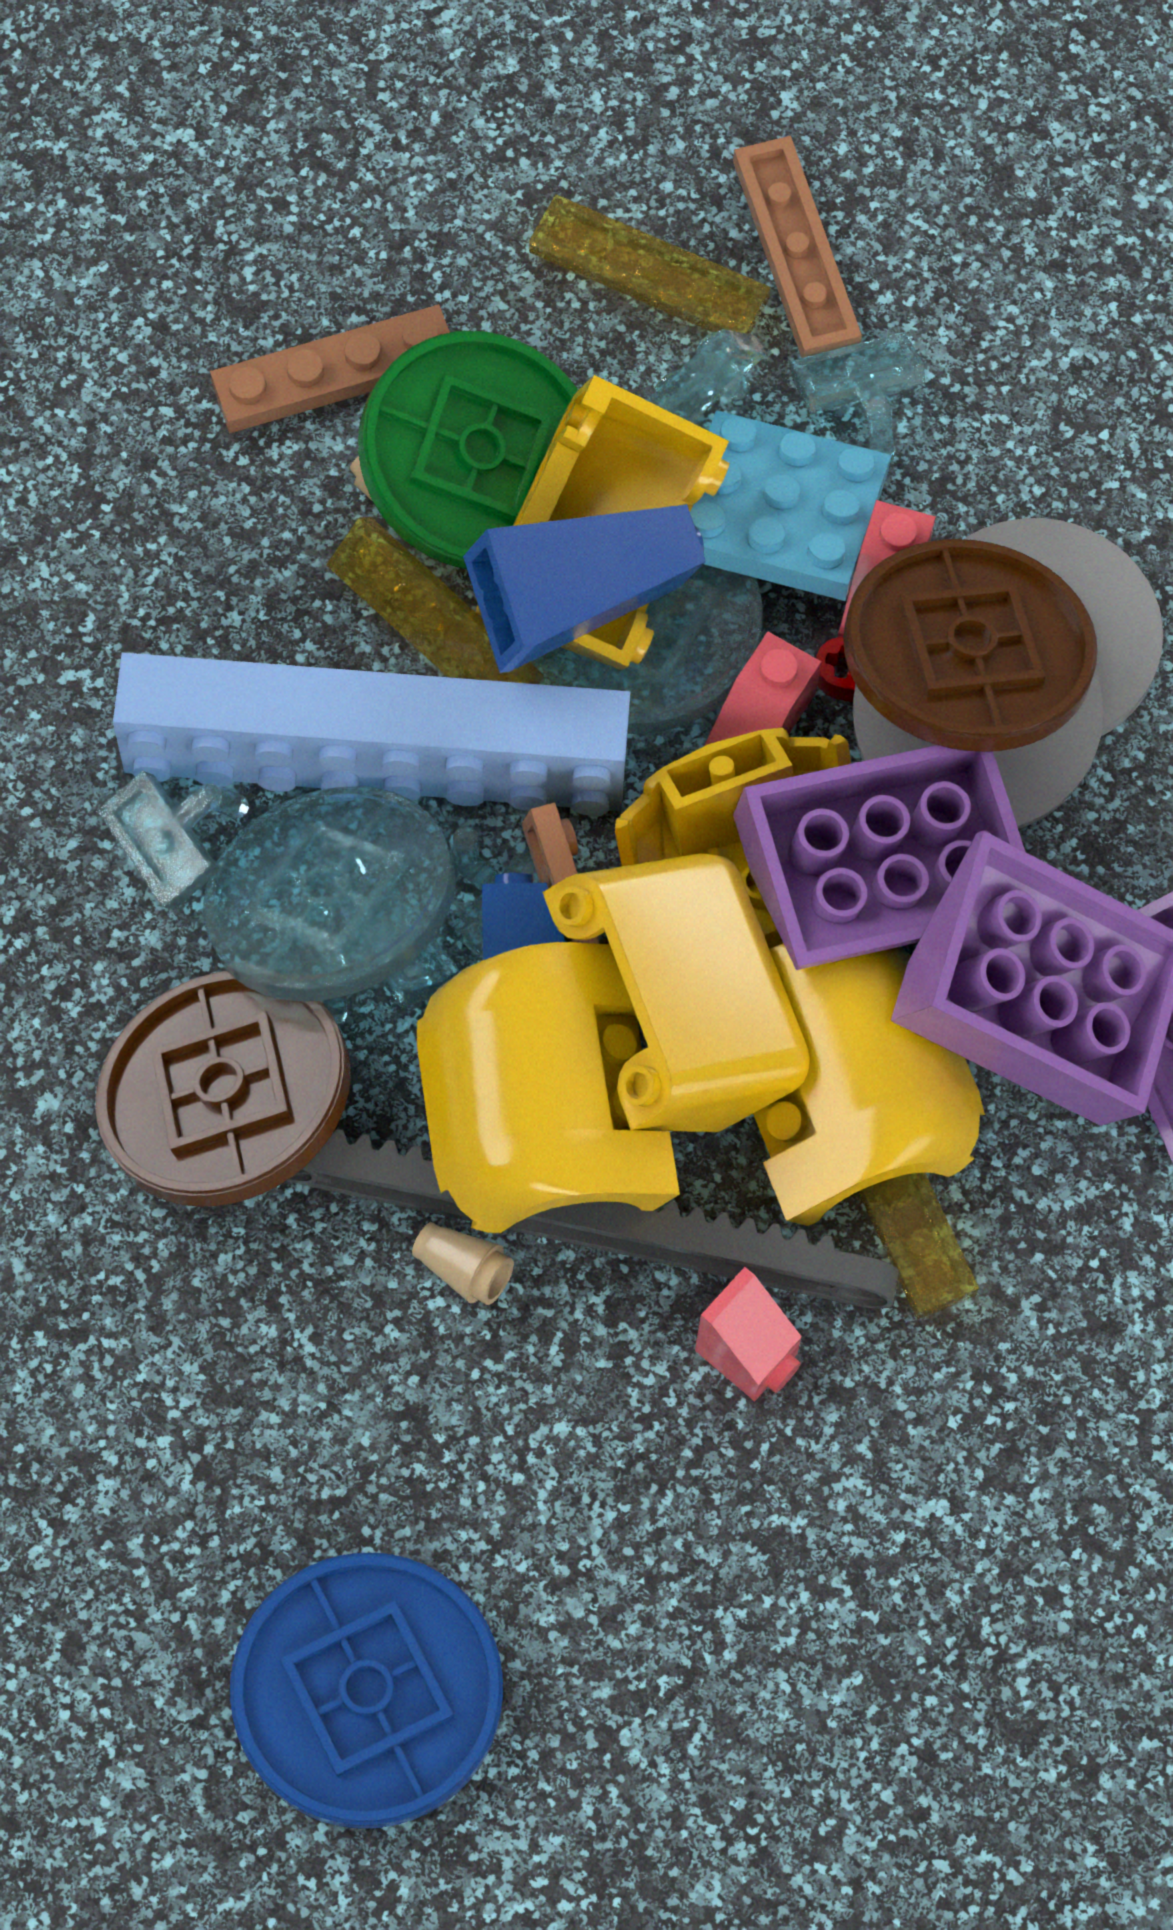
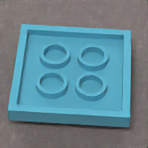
M716 410L708 431L729 441L721 459L730 464L717 493L711 496L704 492L703 496L693 505L690 511L693 524L700 531L703 538V554L706 560L704 565L846 601L876 500L879 501L889 471L891 455Z

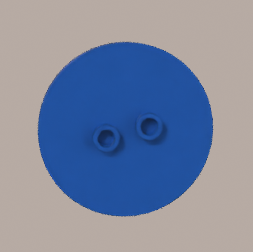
M353 1553L325 1559L302 1569L280 1584L264 1599L245 1627L236 1649L230 1678V1703L236 1733L247 1759L264 1784L288 1805L309 1817L340 1827L358 1829L382 1828L412 1821L430 1813L456 1795L471 1780L486 1758L497 1733L503 1702V1674L499 1652L489 1625L477 1606L466 1593L440 1572L412 1559L384 1553Z

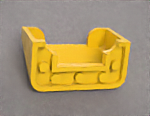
M593 375L576 392L569 403L513 526L686 504L689 511H691L693 505L700 500L704 492L714 496L720 488L730 464L721 459L729 441ZM649 603L561 646V648L619 670L627 668L630 661L638 665L647 652L654 635V631L646 627L648 614L645 612ZM477 605L475 613L481 615L479 606Z
M699 853L575 874L542 892L554 924L559 932L567 938L588 940L604 932L606 933L647 1042V1048L633 1055L624 1063L618 1077L617 1089L619 1100L631 1130L721 1132L788 1095L803 1084L808 1074L810 1063L808 1048L740 872L732 861L724 856Z

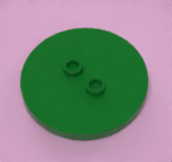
M455 331L428 338L412 346L392 362L379 378L367 399L360 420L358 455L363 479L372 501L389 526L412 547L439 562L467 569L463 556L487 529L514 525L558 425L578 389L570 378L544 354L523 342L501 334L485 331Z

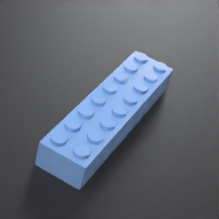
M122 652L113 725L124 773L133 774L138 779L149 782L167 781L170 777L194 778L199 783L212 787H225L231 785L232 782L258 783L262 788L276 792L290 791L295 786L321 788L327 794L342 797L352 796L358 791L383 793L386 797L397 801H414L419 799L420 796L441 797L461 806H475L483 801L507 802L512 807L525 811L555 802L556 806L571 807L573 811L579 814L598 816L606 814L609 810L622 811L630 691Z

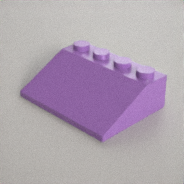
M934 745L744 787L733 814L750 873L796 970L918 943L976 833L984 830L1025 852L993 752L963 751Z
M983 830L976 833L907 964L891 1021L1100 1126L1145 1113L1173 1011V929Z

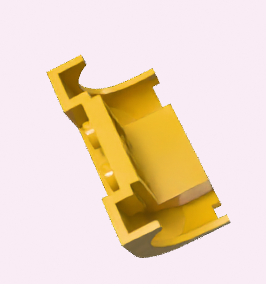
M553 942L509 950L463 969L438 988L430 997L423 1017L417 1021V1051L433 1166L440 1192L449 1191L459 1209L473 1220L471 1228L487 1233H502L514 1224L534 1214L552 1208L588 1202H622L637 1206L641 1211H654L680 1195L670 1131L631 1130L619 1100L617 1089L619 1073L626 1061L642 1051L637 1016L610 944Z
M784 943L769 949L806 1042L810 1058L808 1074L803 1084L788 1095L753 1113L771 1157L763 1162V1165L786 1221L810 1226L818 1222L829 1209L843 1199L879 1182L912 1173H935L950 1177L967 1166L974 1159L971 1153L979 1137L980 1115H985L978 1087L966 1059L891 1021L906 967L912 955L901 947H896L796 970Z

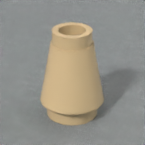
M433 1222L428 1223L421 1230L412 1249L413 1257L422 1261L426 1267L469 1303H475L479 1300L486 1305H490L496 1301L505 1289L514 1266L513 1259L504 1255L502 1245L446 1227H440Z

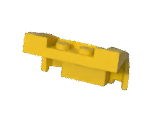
M784 728L763 729L710 743L662 767L646 779L643 786V794L621 814L620 818L616 819L615 835L622 866L699 853L724 856L732 861L740 872L769 949L783 944L750 873L733 814L744 787L851 764L847 739L837 734L831 740L825 737H789L788 732Z

